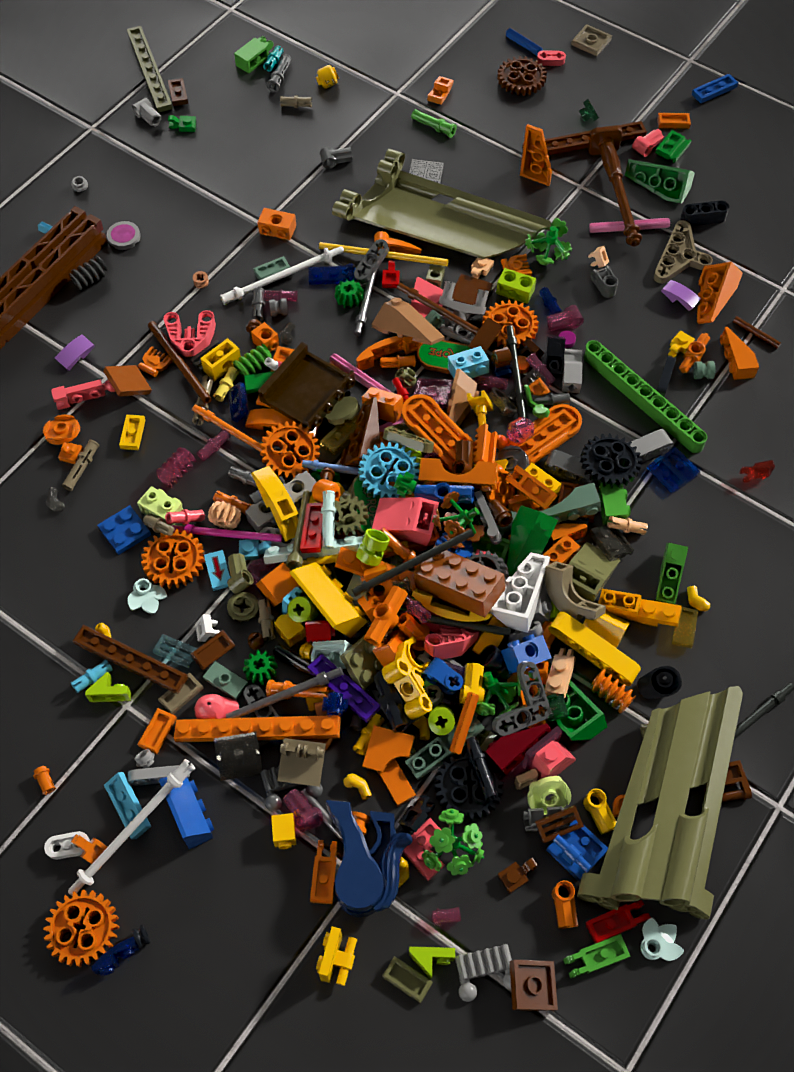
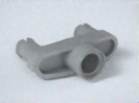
M445 281L443 293L439 299L440 305L453 310V314L467 321L468 314H485V304L489 291L478 289L476 302L473 305L461 303L452 299L456 283Z

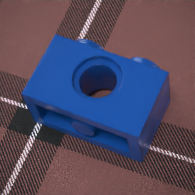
M534 634L522 638L523 642L520 643L519 640L507 644L508 648L501 650L509 674L517 672V666L522 661L538 664L552 658L543 635L537 637Z

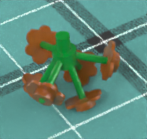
M456 491L448 493L443 498L444 502L441 504V507L449 509L453 505L460 513L457 515L455 512H447L444 514V517L440 518L437 508L436 515H433L432 520L434 526H438L439 530L442 531L441 522H443L444 530L448 534V536H444L447 541L471 529L474 536L466 541L478 542L485 535L483 525L477 526L472 524L473 517L479 514V510L476 507L470 511L463 510L457 504L460 494ZM461 542L452 548L458 549L464 548L465 546Z

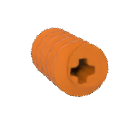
M603 669L590 685H593L592 692L599 691L598 697L600 698L606 695L605 702L609 703L613 700L611 707L616 708L620 705L618 712L623 713L636 695L631 697L632 689L625 692V684L618 687V679L611 682L612 674L605 677L606 670Z

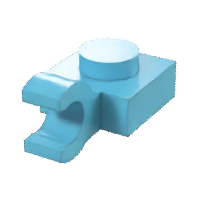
M239 540V553L245 556V560H259V554H265L266 549L272 547L271 541H263L259 544V540Z

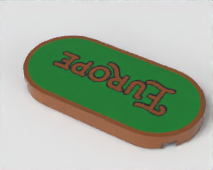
M445 340L433 345L422 343L417 350V359L425 369L451 374L448 370V356L469 350L470 348L466 344Z

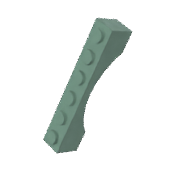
M590 483L576 487L562 502L540 512L557 519V524L566 520H576L584 515L596 514L601 511V502L595 484ZM511 511L514 520L517 512ZM512 522L506 527L497 525L501 537L504 538L511 535Z

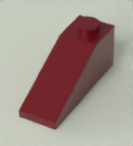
M545 723L494 740L489 744L485 752L502 772L507 775L553 732L550 726Z

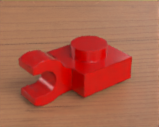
M389 260L388 270H383L382 288H397L400 280V271L395 270V261Z

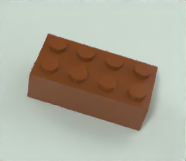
M448 550L420 563L413 572L416 588L484 618L505 591L503 573Z

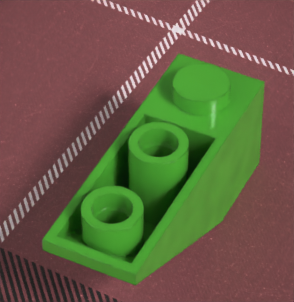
M666 543L656 600L672 604L676 603L688 547Z

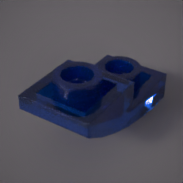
M128 938L109 949L94 963L92 971L101 976L112 974L115 968L120 967L118 957L125 959L134 955V951L139 950L135 938Z

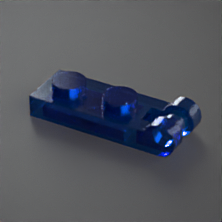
M351 263L346 266L308 267L309 285L339 284L340 281L345 282L346 279L350 282L353 279L356 281L354 276L356 267Z

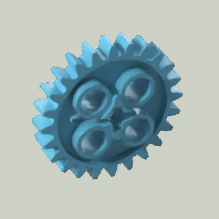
M381 442L380 448L374 445L373 451L368 449L367 455L363 454V461L359 463L361 468H359L358 473L362 474L359 476V481H364L362 487H368L367 493L373 491V498L377 495H380V498H399L401 495L396 494L397 488L389 485V482H396L398 475L404 476L406 472L415 475L413 480L419 482V469H417L419 468V463H414L416 456L410 457L412 451L405 452V446L399 449L398 443L394 447L391 446V442H388L386 447L383 442ZM382 458H388L390 461L384 462ZM398 459L393 467V471L388 474L386 481L381 485L380 483L384 480L386 472H389L394 460ZM398 467H404L406 471H400ZM377 472L381 476L375 477L372 473Z

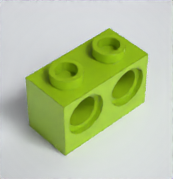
M504 268L497 282L496 294L528 304L535 290L536 278Z

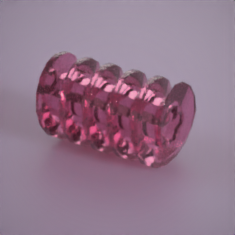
M178 447L176 452L172 453L171 457L156 470L159 480L172 489L171 481L178 483L176 476L182 478L181 471L187 473L186 466L192 468L193 465L190 461L197 462L195 457L187 449Z

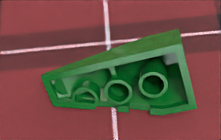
M628 159L625 171L626 177L657 194L664 200L681 204L691 189L695 174L691 170Z
M520 506L511 528L507 571L510 577L513 576L517 571V567L530 553L542 554L558 522L557 519L540 511Z
M571 680L565 698L547 696L558 727L571 741L592 739L607 728L604 713Z

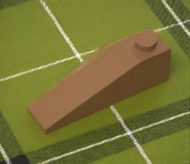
M392 298L390 301L385 302L371 324L372 328L384 334L393 332L397 333V337H412L413 341L428 345L444 340V336L401 298Z
M461 369L456 370L451 399H449L447 409L448 417L458 427L472 409L467 401V393H471L472 397L479 396V391H476L477 383Z

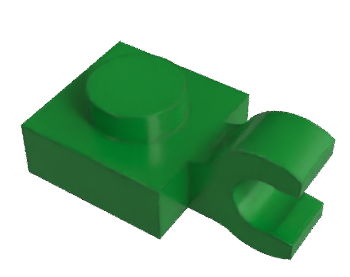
M174 115L168 116L169 128H179L180 132H195L196 116H180V119Z

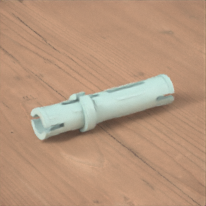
M327 490V494L326 491H323V507L321 508V514H323L322 549L330 550V547L334 549V514H336V508L334 505L335 492Z

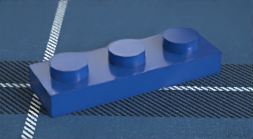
M727 74L693 89L691 95L697 101L703 103L737 88L739 82L730 74Z

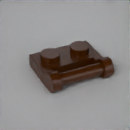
M740 760L729 762L725 787L739 784L741 790L723 793L722 802L740 798L744 800L752 798V792ZM707 784L703 785L705 792H706Z

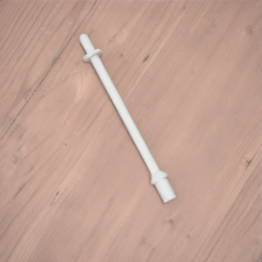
M340 246L330 251L328 248H324V253L243 288L234 287L233 290L220 295L221 301L226 305L237 299L241 300L244 294L253 291L254 288L258 289V287L273 283L324 260H328L330 263L332 262V257L343 253L344 248Z
M184 759L173 773L170 772L167 775V783L86 871L82 869L77 871L79 878L69 888V895L72 896L73 891L77 893L85 884L91 886L94 883L92 876L173 788H180L183 785L182 782L195 769L192 763L188 764L190 761Z

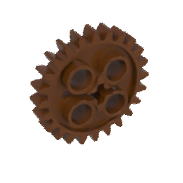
M519 56V59L513 57V60L508 58L507 62L503 61V65H500L498 69L497 80H499L498 84H502L501 88H506V92L511 90V94L517 92V96L520 93L525 96V93L531 95V92L537 93V90L541 91V87H544L546 83L547 72L545 67H542V63L538 64V60L533 62V58L528 60L527 56L524 59Z

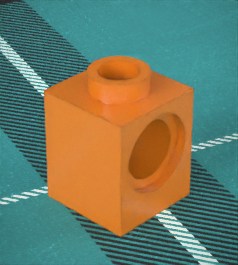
M265 322L251 331L252 341L256 346L264 344L270 352L279 346L278 334Z

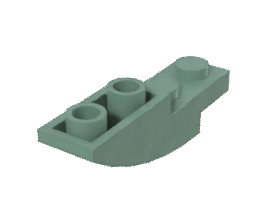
M475 714L473 715L466 739L473 736L479 737L486 731ZM454 726L450 733L440 738L439 736L405 761L417 779L443 765V761H449V756L455 757L457 755L449 751L456 726ZM464 743V746H463L462 751L467 748L465 743Z

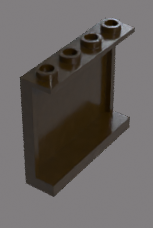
M301 342L258 390L259 399L298 424L302 423L303 427H308L310 431H313L321 425L323 418L332 412L335 404L343 399L347 390L354 386V371L351 370L347 374L310 353L308 345Z

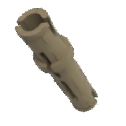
M206 375L202 377L201 385L210 395L214 379L210 376L207 382L208 376ZM198 396L195 404L207 411L209 406L204 404ZM194 412L192 422L196 425L199 419L198 425H203V417Z
M89 440L84 450L78 454V460L64 483H62L64 489L72 491L87 465L92 462V457L100 446L96 441Z

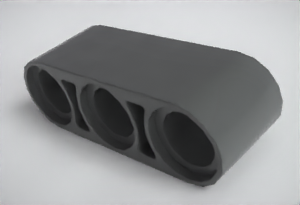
M551 450L544 464V469L548 473L575 484H595L597 480H590L591 474H584L586 469L581 468L580 458L559 450Z

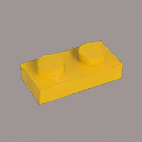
M126 415L119 444L120 449L139 450L145 425V416Z

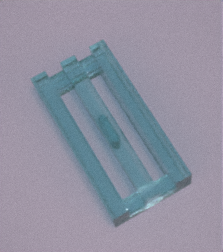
M162 634L153 649V653L190 668L191 662L194 661L191 653L189 655L163 644V642H168L191 653L198 648ZM160 648H162V649H164V650H167V651H169V652H172V653H174V654H176V655H179V656H181V657H183V658H186L187 660H184V659H182V658H180V657H177V656H175V655H173V654H170V653H168V652H165V651L161 650Z

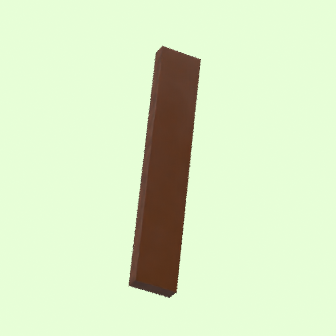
M85 625L81 627L72 641L75 645L176 694H179L188 679L187 674Z

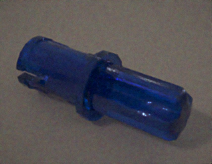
M542 287L539 290V294L544 301V306L548 307L553 318L561 316L563 312L557 304L556 297L552 296L547 287Z

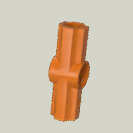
M393 585L385 601L374 608L373 615L375 618L364 636L366 642L379 647L388 629L397 625L399 621L397 613L408 595L404 589Z

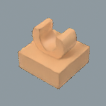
M604 246L598 247L588 255V258L594 257L596 261L591 263V266L598 265V268H601L609 262Z

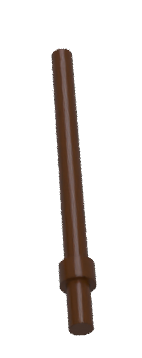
M402 283L398 284L397 289L407 294L408 298L419 301L475 335L479 331V328L422 296L416 289H410Z

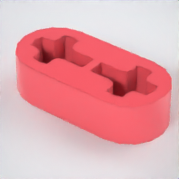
M540 51L537 55L538 64L542 63V66H562L566 58V54L562 51Z

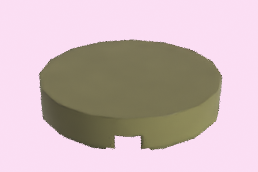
M343 397L340 402L338 401L335 404L332 412L325 417L330 424H344V420H352L360 410L359 402L355 397Z

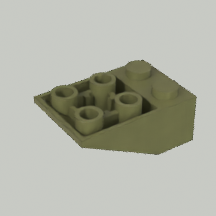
M586 542L568 564L573 566L572 583L577 594L587 601L595 602L620 560Z

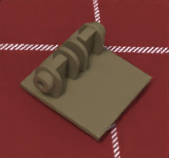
M284 738L280 748L281 760L277 781L320 787L326 744Z

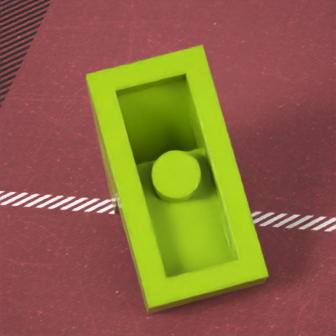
M106 672L85 692L89 702L131 701V692L128 686L123 684L112 686V677L109 672Z
M409 947V956L432 979V961H437L436 964L449 965L450 961L455 960V948Z

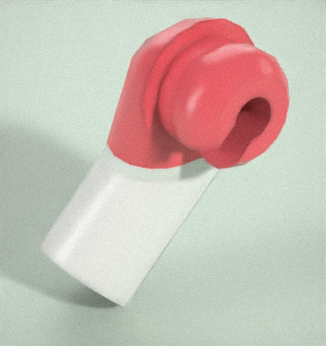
M267 357L264 361V364L274 371L283 363L275 361L270 357Z

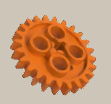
M508 300L507 304L501 301V305L495 303L494 307L490 306L489 311H485L482 325L489 317L503 326L493 343L497 342V347L501 344L503 348L507 347L506 327L509 325L513 326L518 349L520 344L524 347L526 346L523 342L527 338L531 341L532 338L535 339L539 321H537V315H534V310L529 311L530 306L524 308V303L517 305V301H515L514 304H511V301Z
M288 421L285 422V426H282L279 422L278 428L272 426V432L267 430L265 434L267 437L262 438V442H264L260 444V448L263 449L260 451V455L264 456L262 462H268L266 467H271L274 473L278 472L277 477L283 474L285 480H287L288 476H291L293 480L296 475L302 474L306 470L309 473V469H312L302 467L303 460L314 461L318 460L316 458L320 456V453L316 452L320 449V446L315 445L318 439H312L314 432L308 434L309 428L307 427L303 430L302 423L296 427L295 421H293L292 426H289ZM294 436L296 440L290 441L287 437ZM279 446L282 450L275 451L272 447ZM305 450L307 455H301L298 451ZM284 460H290L293 465H286Z
M178 529L175 530L172 536L164 535L161 532L160 538L154 535L155 541H148L149 547H144L145 553L141 554L143 559L141 564L148 579H152L154 584L159 582L161 587L167 584L169 589L172 587V584L179 588V583L181 582L184 586L187 585L186 580L193 582L192 576H199L197 570H203L202 564L205 563V553L202 543L199 544L198 538H194L192 533L187 536L186 530L179 534ZM171 561H173V572H172V573H170V572H171V569H172V563H171Z
M82 890L81 896L73 891L71 899L65 895V902L63 904L59 901L56 902L59 907L57 910L50 909L54 915L45 919L50 923V926L44 927L43 930L50 934L46 935L44 940L51 941L46 947L49 950L54 949L51 955L53 957L59 956L58 961L61 963L67 959V965L72 966L75 961L76 966L81 967L84 960L89 966L91 958L99 961V953L107 955L106 946L113 947L110 939L118 937L113 933V930L119 929V926L113 922L117 921L119 917L111 915L116 909L114 906L109 907L111 902L108 899L104 900V896L101 893L96 897V893L92 890L88 896L87 892ZM79 909L78 917L70 919L72 911ZM97 914H101L100 921L97 924H92V918ZM83 925H85L86 928L81 929L79 932L78 927H82ZM66 932H71L72 936L70 940L67 942H63L62 938ZM88 937H93L92 945L84 947V941Z

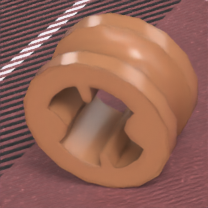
M198 271L193 275L195 287L201 289L208 286V275L205 272Z

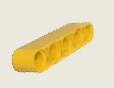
M560 611L548 628L551 634L601 670L605 669V673L608 675L612 674V678L618 679L621 684L631 686L641 670L639 664L565 612Z

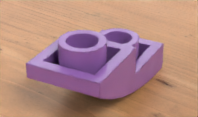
M670 280L661 290L672 302L678 300L688 311L701 299L692 290L673 280Z
M81 334L63 348L55 359L70 371L80 358L84 359L95 345Z

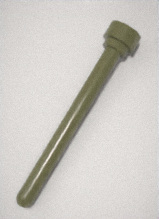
M308 490L304 491L302 495L293 551L287 557L286 566L290 569L302 567L303 563L300 545L306 507L310 500V492Z

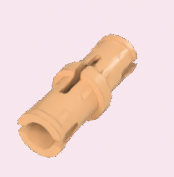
M610 516L608 520L614 523H607L608 528L623 530L624 533L634 532L645 535L647 531L641 528L648 529L647 523L632 521L631 518L621 519Z

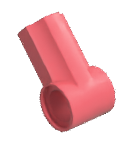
M657 129L644 137H637L632 144V149L644 157L648 156L652 149L663 141L662 131Z

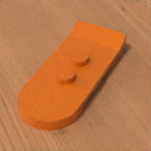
M417 394L409 397L404 402L402 407L404 423L416 436L434 442L432 452L452 473V465L456 461L457 441H472L474 448L476 444L473 439L464 433L431 397Z
M567 404L551 407L547 418H538L519 432L517 431L507 438V446L520 447L527 454L529 465L531 463L535 464L548 455L551 450H555L579 432L582 416L576 408Z

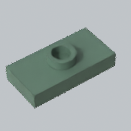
M283 256L255 267L253 270L258 280H262L290 268V265Z
M216 661L203 676L205 681L235 700L238 699L248 686L247 681Z

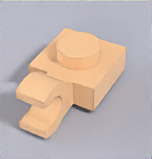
M477 257L471 265V274H473L471 277L479 279L481 274L486 276L493 267L494 261L488 258L481 259Z

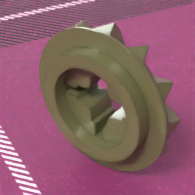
M239 592L233 595L227 604L228 614L232 619H236L239 622L249 621L252 617H256V613L259 610L257 598L248 592ZM245 601L247 608L241 613L239 607H242Z

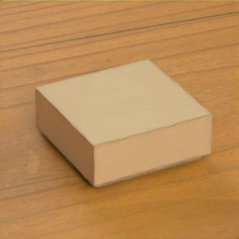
M536 769L516 776L514 784L517 790L537 781L538 773Z

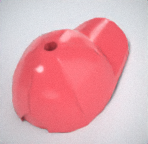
M217 694L204 695L196 702L195 716L197 719L227 718L226 714L239 709V704L234 699Z

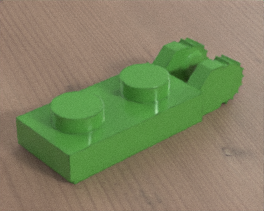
M620 934L583 948L578 953L564 958L563 961L565 964H571L582 959L584 967L574 969L569 973L570 978H574L586 972L589 974L631 956Z

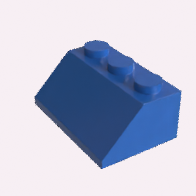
M167 777L159 779L161 787L167 783ZM186 777L182 782L183 785L180 788H173L166 796V799L182 838L190 850L213 839L211 831L215 829L210 818L205 819L203 812L206 811L202 799L197 800L195 796L198 789L194 780L189 781L188 777Z

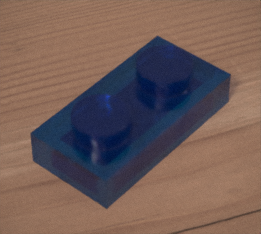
M242 382L237 383L228 391L231 420L238 422L248 414L246 387Z

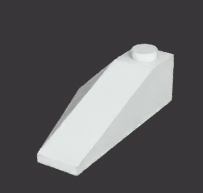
M530 553L517 567V571L513 576H509L506 580L505 591L489 612L508 628L528 633L545 579V567L549 565L550 557Z

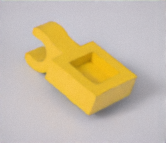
M680 330L671 340V351L668 355L676 357L680 351L685 354L689 344L694 342L695 339Z

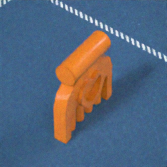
M527 254L514 255L510 257L509 261L505 258L501 260L503 270L507 268L532 276L531 269H526L530 267L529 263L524 262L528 260Z
M151 346L143 356L144 363H139L138 369L156 377L158 371L165 370L173 360L169 355L164 358L165 353L160 356L161 351L156 354L157 349Z

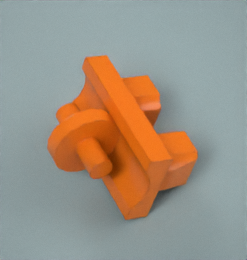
M517 490V495L512 496V499L508 500L509 511L518 512L521 505L542 511L539 505L519 490Z

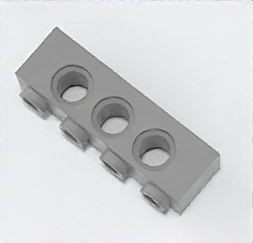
M307 470L302 474L296 475L287 484H283L297 511L301 507L303 492L308 490L311 496L312 488L316 483V480ZM263 500L251 505L245 511L247 521L256 532H260L265 527L273 528L277 525L272 512L264 513L265 511H271V509L266 507Z

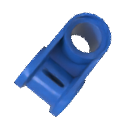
M437 657L432 659L422 673V676L428 682L438 686L447 695L457 693L463 685L462 676ZM451 681L455 682L453 687L449 685Z

